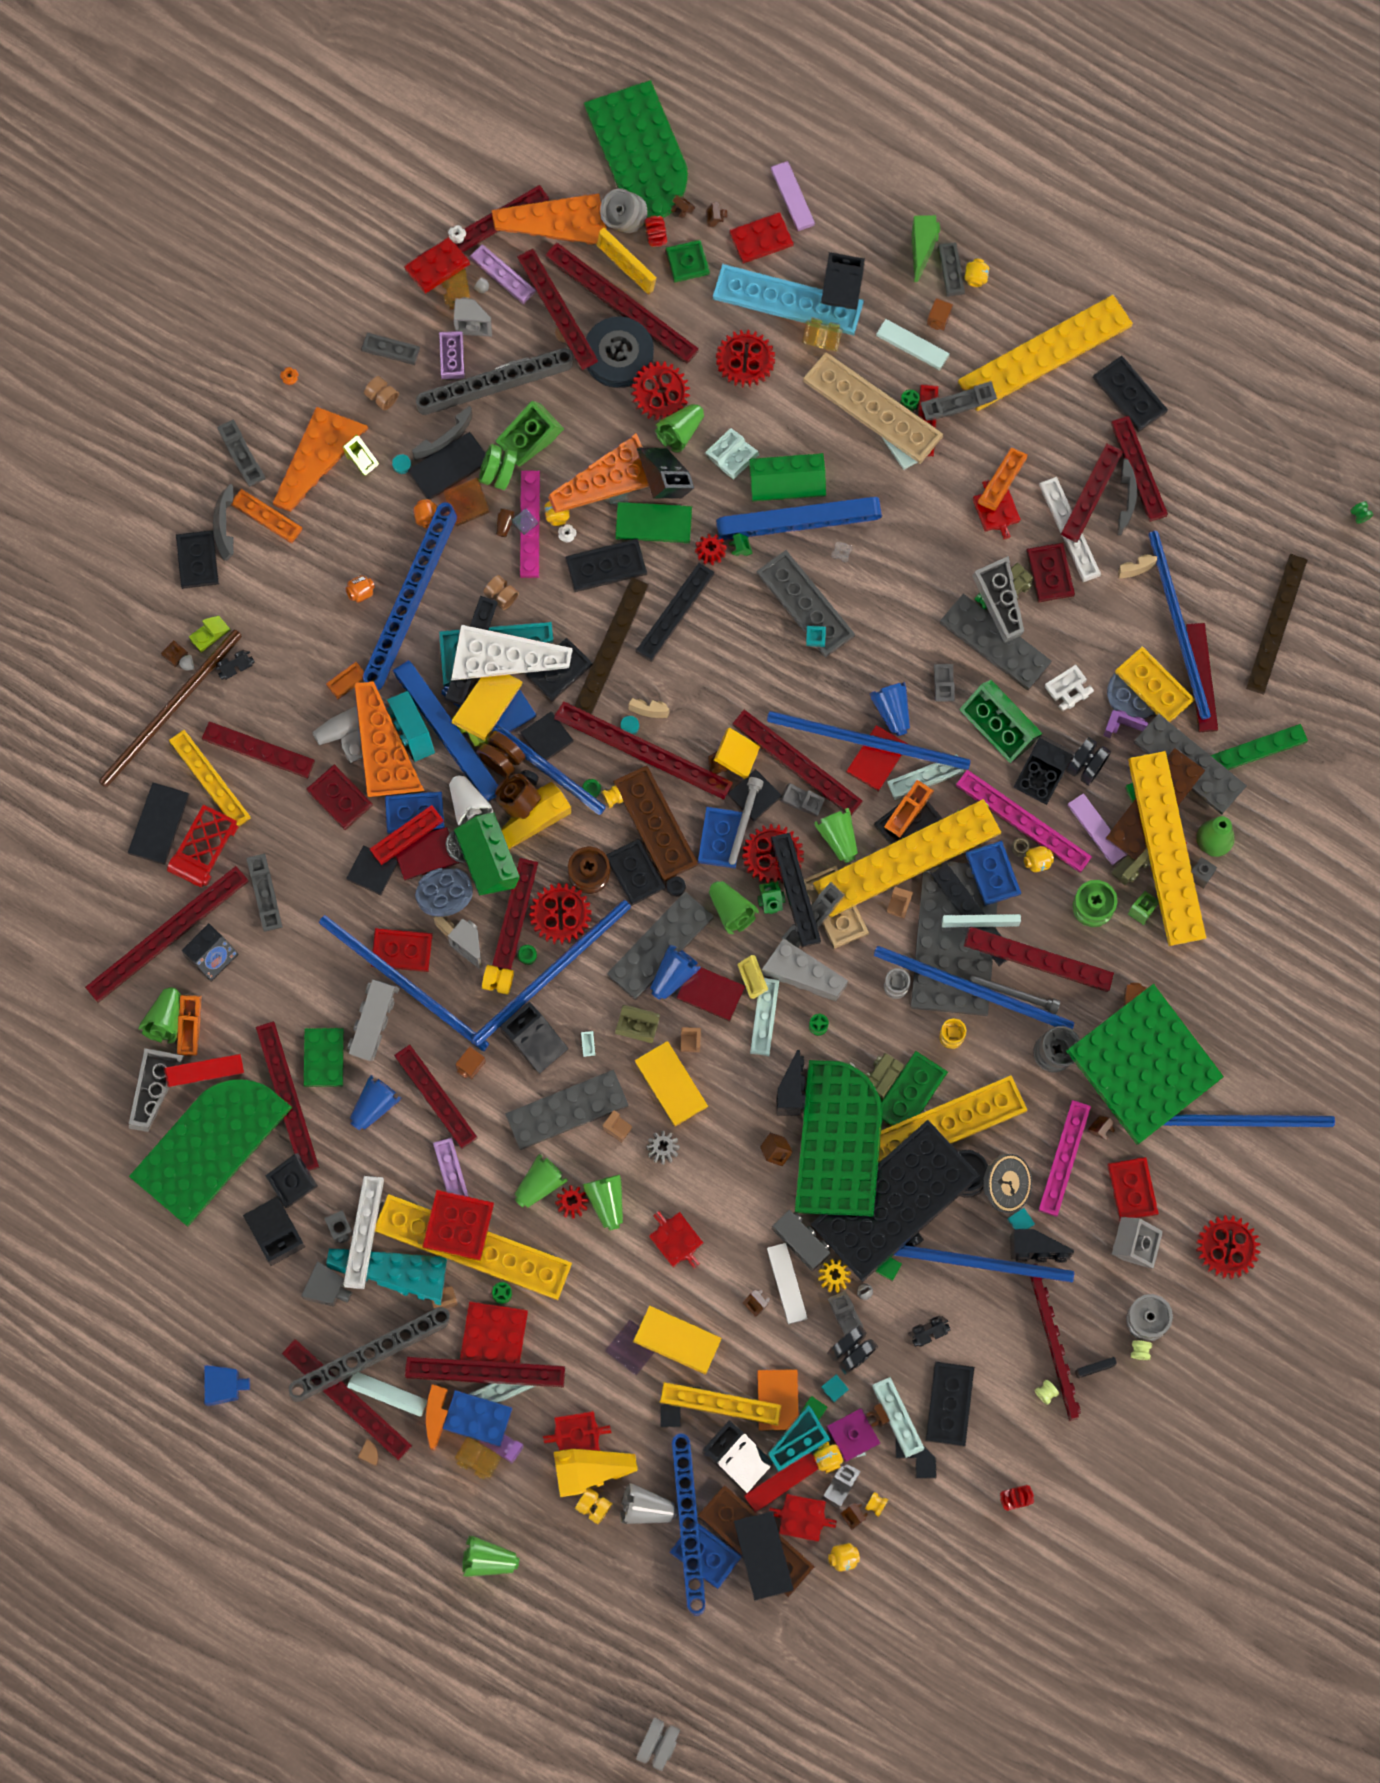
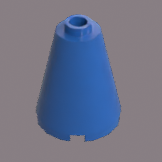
M905 682L884 687L880 692H871L869 694L870 698L891 733H896L897 737L907 734V730L910 729Z
M669 945L650 987L652 995L659 1000L662 998L667 999L701 968V966H697L698 962L683 950L677 952L675 950L677 947L674 945Z
M373 1075L369 1076L350 1116L351 1124L358 1130L361 1128L367 1129L402 1099L400 1096L396 1098L394 1096L396 1092L380 1079L374 1081L373 1078L375 1076Z

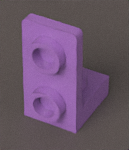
M1113 710L1103 736L1111 738L1112 733H1117L1120 723L1140 731H1144L1149 723L1145 722L1143 718L1131 717L1124 711Z
M505 1434L501 1447L480 1441V1443L511 1464H513L524 1448L523 1444L517 1440H512Z

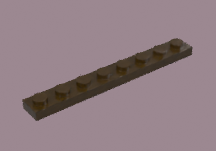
M1290 554L1246 686L1248 690L1263 695L1266 691L1308 559Z
M631 577L574 705L575 707L591 715L593 714L647 592L648 583Z

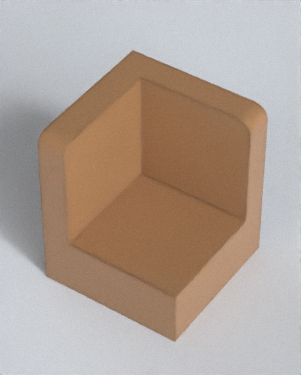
M894 887L887 913L905 919L913 892Z
M681 1028L680 1052H700L701 1028Z
M613 1110L602 1128L622 1143L631 1131L632 1126L621 1119L620 1114Z
M452 1286L443 1288L441 1306L434 1304L432 1300L434 1309L438 1307L447 1309L458 1305Z

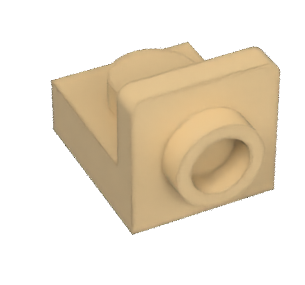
M435 916L434 924L448 938V935L455 928L454 924L449 919L445 920L449 916Z

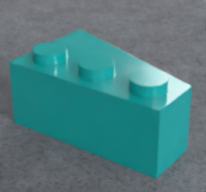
M406 691L387 699L389 707L386 708L390 718L394 717V726L397 732H401V740L404 746L407 745L414 762L435 754L429 731L409 692Z
M809 1404L768 1452L778 1471H781L830 1440Z

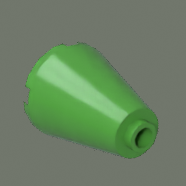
M691 404L657 422L655 433L660 442L665 447L669 445L673 452L682 451L703 420L704 410L700 405Z
M849 808L845 809L846 813L844 814L839 811L821 819V824H818L817 821L814 822L816 829L840 861L844 860L845 863L855 860V855L858 854Z
M1224 816L1206 821L1200 826L1196 834V842L1199 848L1211 857H1220L1227 854L1232 849L1235 841L1232 823Z
M723 881L714 882L710 886L709 895L728 934H734L733 931L735 930L741 932L756 919L755 913H759L754 904Z
M173 987L164 989L141 1021L139 1030L142 1029V1034L147 1038L160 1043L162 1040H168L167 1043L175 1042L178 1033L181 996L177 989Z
M541 1153L536 1157L515 1192L516 1198L514 1200L522 1208L524 1206L529 1208L568 1181L567 1177L562 1179V1172L548 1158L542 1159L543 1154Z
M620 1175L583 1184V1189L603 1227H608L609 1231L620 1228L619 1224L623 1223L622 1181Z
M468 1536L466 1545H469V1548L466 1551L464 1550L462 1562L463 1576L513 1573L514 1569H518L519 1557H516L515 1552L475 1536Z

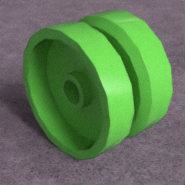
M490 444L481 465L479 482L489 485L494 479V487L505 490L513 473L517 452L506 449L502 454L500 446Z
M1090 880L1082 884L1077 890L1072 904L1076 919L1089 927H1100L1106 924L1116 910L1118 903L1117 894L1112 886L1101 880Z

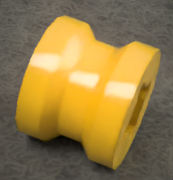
M616 785L612 786L608 791H601L609 809L614 804L623 802Z
M874 1491L865 1510H871L879 1517L888 1499L879 1497L878 1493Z

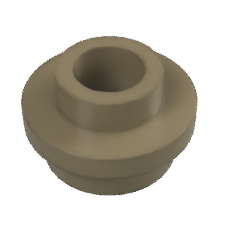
M1024 838L1015 839L1011 845L1013 854L1018 857L1026 856V852L1030 849V843ZM1017 846H1023L1024 850H1018Z

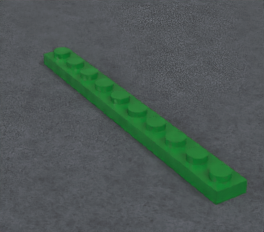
M1298 724L1210 756L1227 770H1231L1308 742L1302 725ZM1130 783L1125 788L1133 803L1136 795L1134 785Z

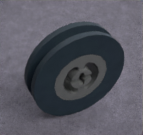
M626 317L604 319L597 323L586 337L587 342L598 359V362L589 366L587 370L595 380L603 385L613 388L629 387L632 384H636L632 380L634 377H638L636 372H642L641 368L643 366L648 368L650 362L653 364L654 344L652 337L643 325L633 319Z

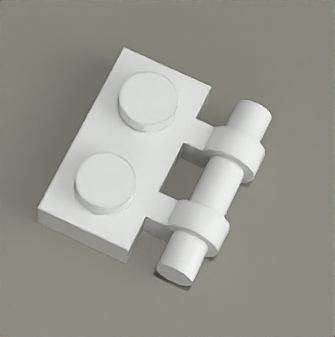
M1077 665L1066 670L1044 686L1054 701L1060 698L1063 699L1064 702L1059 705L1061 711L1071 709L1075 706V703L1085 700L1089 697V694L1094 692L1091 686L1085 689L1082 686L1087 679ZM1076 689L1078 693L1070 697L1068 693Z

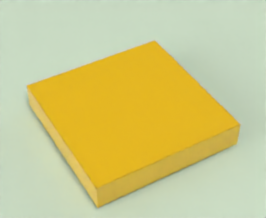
M729 727L725 731L714 760L746 779L750 774L760 746Z

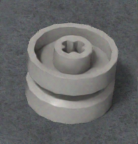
M617 188L610 191L601 202L600 214L607 226L622 233L630 234L643 226L647 217V206L643 198L637 194Z
M1154 1294L1143 1295L1137 1298L1128 1309L1126 1315V1324L1130 1333L1137 1339L1146 1342L1161 1338L1171 1327L1173 1313L1169 1303L1161 1296ZM1147 1315H1150V1318H1153V1320H1148Z
M654 1717L636 1760L646 1764L652 1753L656 1755L652 1762V1767L663 1771L667 1760H670L677 1744L675 1741L681 1729L670 1725L663 1736L661 1732L664 1727V1721Z

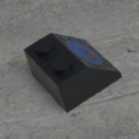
M209 923L181 950L184 957L211 982L239 955L228 941Z

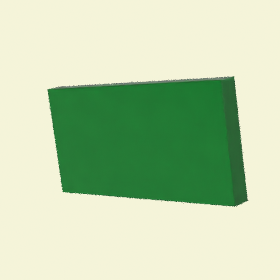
M618 502L616 539L690 543L692 506Z
M915 1051L881 1102L883 1109L882 1121L893 1126L921 1114L948 1071Z

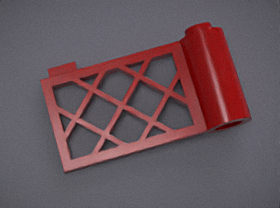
M203 804L178 851L171 858L167 871L200 888L204 885L207 886L212 877L210 876V871L230 835L234 837L239 828L236 825L237 820ZM207 811L213 815L214 820L203 824L202 816ZM227 821L231 823L227 830L220 832L219 822ZM216 824L218 833L207 836L205 827ZM203 828L205 837L194 840L193 832ZM219 836L221 840L220 845L211 848L208 839ZM206 840L209 849L198 852L195 843ZM194 845L195 854L188 856L182 853L186 846ZM210 853L212 859L209 865L202 863L199 856Z

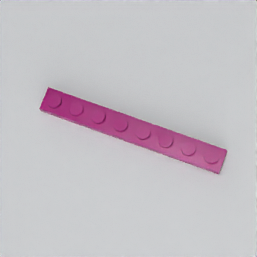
M969 770L964 773L956 784V787L976 801L984 799L989 805L990 811L1040 846L1050 849L1053 855L1079 873L1083 871L1091 860V855Z

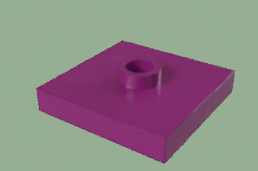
M861 1408L826 1426L834 1444L838 1446L845 1463L880 1444Z

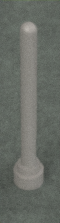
M750 777L747 783L749 793L729 857L731 865H734L737 861L756 793H759L764 783L761 779Z

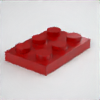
M780 212L730 229L729 231L743 264L794 245Z
M448 237L405 265L404 269L426 294L469 266L470 261Z

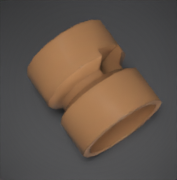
M376 376L366 386L364 395L371 401H375L377 406L383 411H386L396 402L399 392L393 387L387 386L388 383L383 378Z
M500 575L495 576L483 591L489 599L498 601L497 606L502 610L508 609L519 595V592L513 586H507V581Z

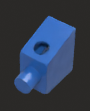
M204 1365L206 1406L239 1400V1391L250 1390V1378H239L237 1369Z

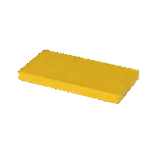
M605 228L600 230L597 247L642 290L650 294L654 290L657 277Z
M1143 646L1115 670V673L1157 715L1160 714L1169 722L1173 721L1195 700Z
M509 674L481 677L452 719V724L485 741L522 686L523 681Z
M668 1041L635 1060L637 1067L674 1127L708 1108L707 1103Z
M649 1305L633 1342L706 1375L722 1338Z

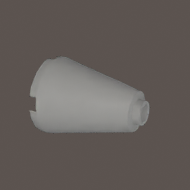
M629 1483L626 1486L621 1503L623 1505V1511H620L621 1523H670L672 1519L676 1518L677 1507H675L674 1502L635 1484Z

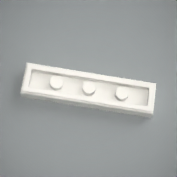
M786 1243L768 1247L767 1252L788 1325L807 1320Z

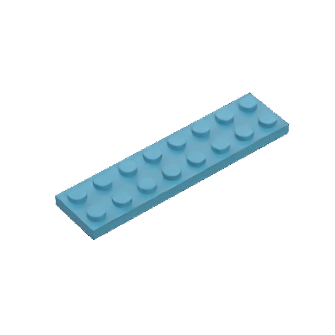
M722 264L713 294V300L853 336L864 300L859 299L857 310L821 304L822 289Z

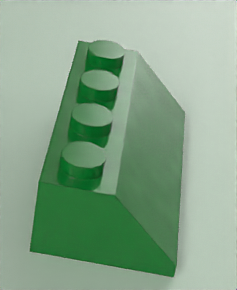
M824 453L749 459L752 502L826 496Z
M992 680L981 684L959 709L1010 764L1028 750L1043 734Z
M495 813L475 816L457 827L454 832L479 896L515 889L520 876Z

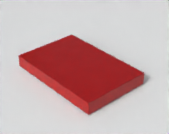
M877 725L870 734L871 736L908 744ZM863 745L846 773L879 792L902 754Z
M375 928L372 952L394 969L429 972L433 933Z
M1142 1157L1108 1163L1107 1166L1119 1222L1121 1217L1144 1218L1158 1215L1147 1158Z

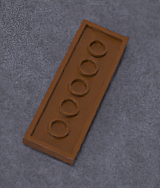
M1174 748L1167 759L1177 805L1179 806L1204 774L1205 769ZM1137 799L1133 801L1106 837V840L1133 860H1136L1147 848Z
M648 765L614 780L613 784L617 786L623 803L663 881L698 866V862Z
M724 1485L698 1516L742 1555L734 1521L758 1514ZM779 1534L795 1591L815 1566ZM794 1591L783 1594L789 1597Z

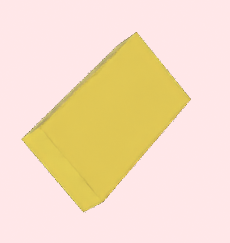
M751 955L737 964L750 998L755 999L768 990L756 956Z

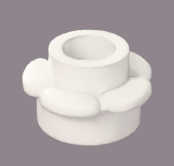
M459 225L454 226V228L451 227L448 231L449 238L454 243H461L466 236V231Z
M569 524L564 525V527L561 526L558 530L559 538L563 542H571L576 536L575 528Z

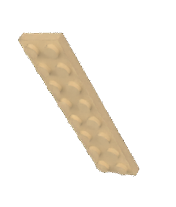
M827 352L803 378L804 383L920 464L943 438V433Z

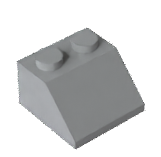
M467 297L455 299V332L462 331L463 335L492 337L491 317L479 304Z
M462 919L448 935L449 945L480 969L482 963L477 926L470 920L465 921Z
M1121 1217L1112 1255L1123 1261L1154 1269L1163 1231L1140 1218Z

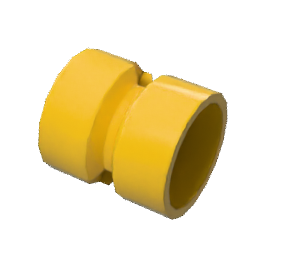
M487 964L483 976L482 989L488 991L497 989L498 993L509 995L514 970L505 968L499 970L497 966Z
M955 1018L945 1021L939 1035L942 1045L949 1049L961 1046L967 1031L965 1024Z
M589 1487L577 1503L575 1509L583 1515L588 1514L589 1519L599 1525L613 1503L604 1497L599 1498V1494ZM594 1504L598 1506L596 1510L592 1508Z

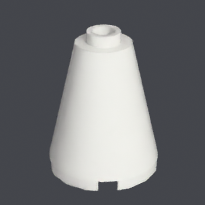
M455 776L451 780L449 787L456 821L459 826L475 816L493 813L492 806L465 776Z

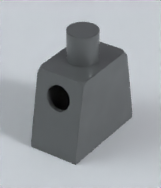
M317 1261L301 1296L304 1300L334 1307L337 1299L348 1303L352 1292L343 1288V1277Z

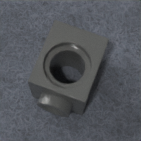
M1201 857L1191 871L1194 883L1204 889L1217 867Z
M343 1210L325 1218L335 1243H344L351 1239L350 1236L353 1233ZM338 1224L345 1226L344 1231L341 1233L334 1231Z

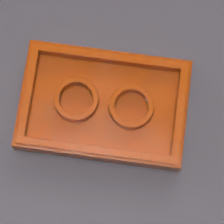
M758 1370V1401L781 1405L778 1426L758 1422L759 1431H786L799 1416L798 1370Z

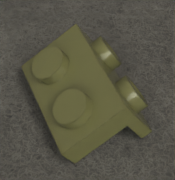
M1147 848L1136 860L1127 855L1112 871V875L1125 886L1129 881H1135L1140 875L1139 870L1142 867L1145 869L1150 864Z
M622 1005L615 1034L653 1044L660 1014L633 1006Z

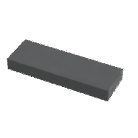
M957 242L939 244L938 250L946 296L964 295L965 288Z
M367 332L362 351L415 365L420 346Z

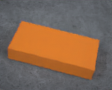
M355 662L326 683V686L337 699H340L355 688V683L364 681V670Z

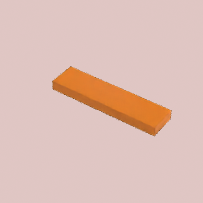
M1011 447L979 498L978 504L995 511L1025 463L1028 454Z
M240 489L233 498L231 506L291 544L303 530L301 526L243 489Z

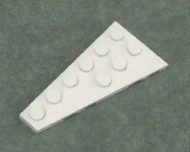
M461 625L451 680L566 669L570 666L573 648Z

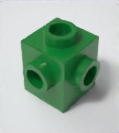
M778 881L760 884V895L757 896L759 907L763 908L764 914H774L778 911H783V903H786L784 891L781 892Z

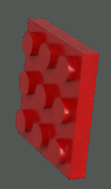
M436 1190L422 1247L428 1250L481 1261L494 1202Z
M469 1302L460 1360L520 1363L528 1310Z

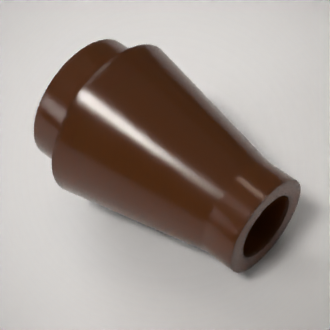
M500 509V512L497 514V536L507 537L516 518L514 517L515 512L508 509Z

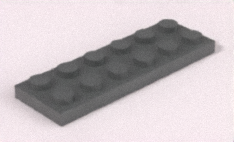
M787 550L757 570L756 574L805 634H807V626L826 627L825 647H817L825 658L855 637V633Z
M965 594L961 595L940 620L941 625L1026 690L1033 686L1052 662L1020 636L1004 643L991 614Z
M1160 714L1152 720L1134 741L1147 754L1166 751L1168 757L1172 750L1176 748L1205 769L1204 774L1191 790L1221 815L1247 786Z
M685 891L607 973V976L636 1001L653 983L669 945L676 946L675 950L677 952L684 950L714 916Z
M611 1070L505 1113L519 1149L523 1150L609 1115L613 1110L619 1111L629 1105L615 1071Z

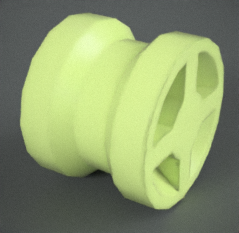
M1139 1340L1132 1341L1134 1348L1130 1357L1138 1360H1150L1149 1349L1152 1348V1343Z
M1047 1379L1041 1387H1037L1034 1390L1036 1395L1046 1405L1051 1402L1053 1397L1059 1395L1056 1387Z

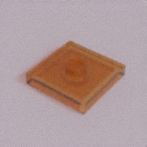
M478 478L443 492L447 503L452 505L457 514L456 526L490 513Z

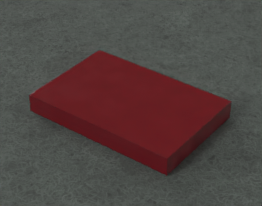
M1063 543L1028 548L1026 550L1038 603L1075 596Z
M335 764L306 788V791L344 830L350 827L373 806V803Z
M447 827L427 833L396 855L404 881L425 875L438 868L444 869L459 864L446 851L445 843L449 835Z
M701 967L696 974L682 985L677 999L730 1022L745 986Z

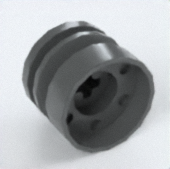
M1057 1026L1050 1029L1035 1042L1033 1055L1036 1063L1048 1072L1057 1073L1065 1070L1074 1063L1066 1050L1080 1040L1079 1036L1072 1029L1065 1026Z

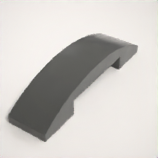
M992 381L974 386L970 390L940 399L937 397L921 402L925 419L928 421L977 408L996 400L997 397Z
M468 406L456 415V425L431 444L426 439L412 450L413 458L415 460L428 458L460 438L473 416L472 408Z
M234 419L218 426L217 429L247 485L250 487L265 480L266 478L260 466L256 463Z
M1124 459L1121 466V483L1128 484L1126 511H1121L1118 518V535H1122L1131 520L1137 497L1135 474L1128 459Z
M229 484L219 496L213 514L215 543L222 559L225 561L234 555L233 537L226 536V509L233 503L232 484Z
M265 853L246 858L263 931L267 932L283 928Z
M832 882L825 887L818 895L817 900L811 905L817 928L821 926L845 896ZM793 924L781 939L784 938L799 948L801 944L796 926Z

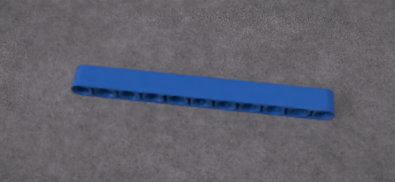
M444 502L437 507L363 674L365 682H370L372 678L377 677L374 681L377 690L383 687L457 520V514L449 503ZM431 545H435L434 548L429 549ZM428 561L426 565H422L423 562ZM421 578L418 582H414L415 579ZM410 594H414L413 597L407 598ZM402 611H406L405 614L400 615ZM399 627L397 631L392 632L394 628ZM392 644L391 647L385 648L386 645ZM384 660L382 665H378L380 661Z

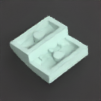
M732 428L705 452L733 480L749 465V459L759 456L758 451L746 443L744 437Z

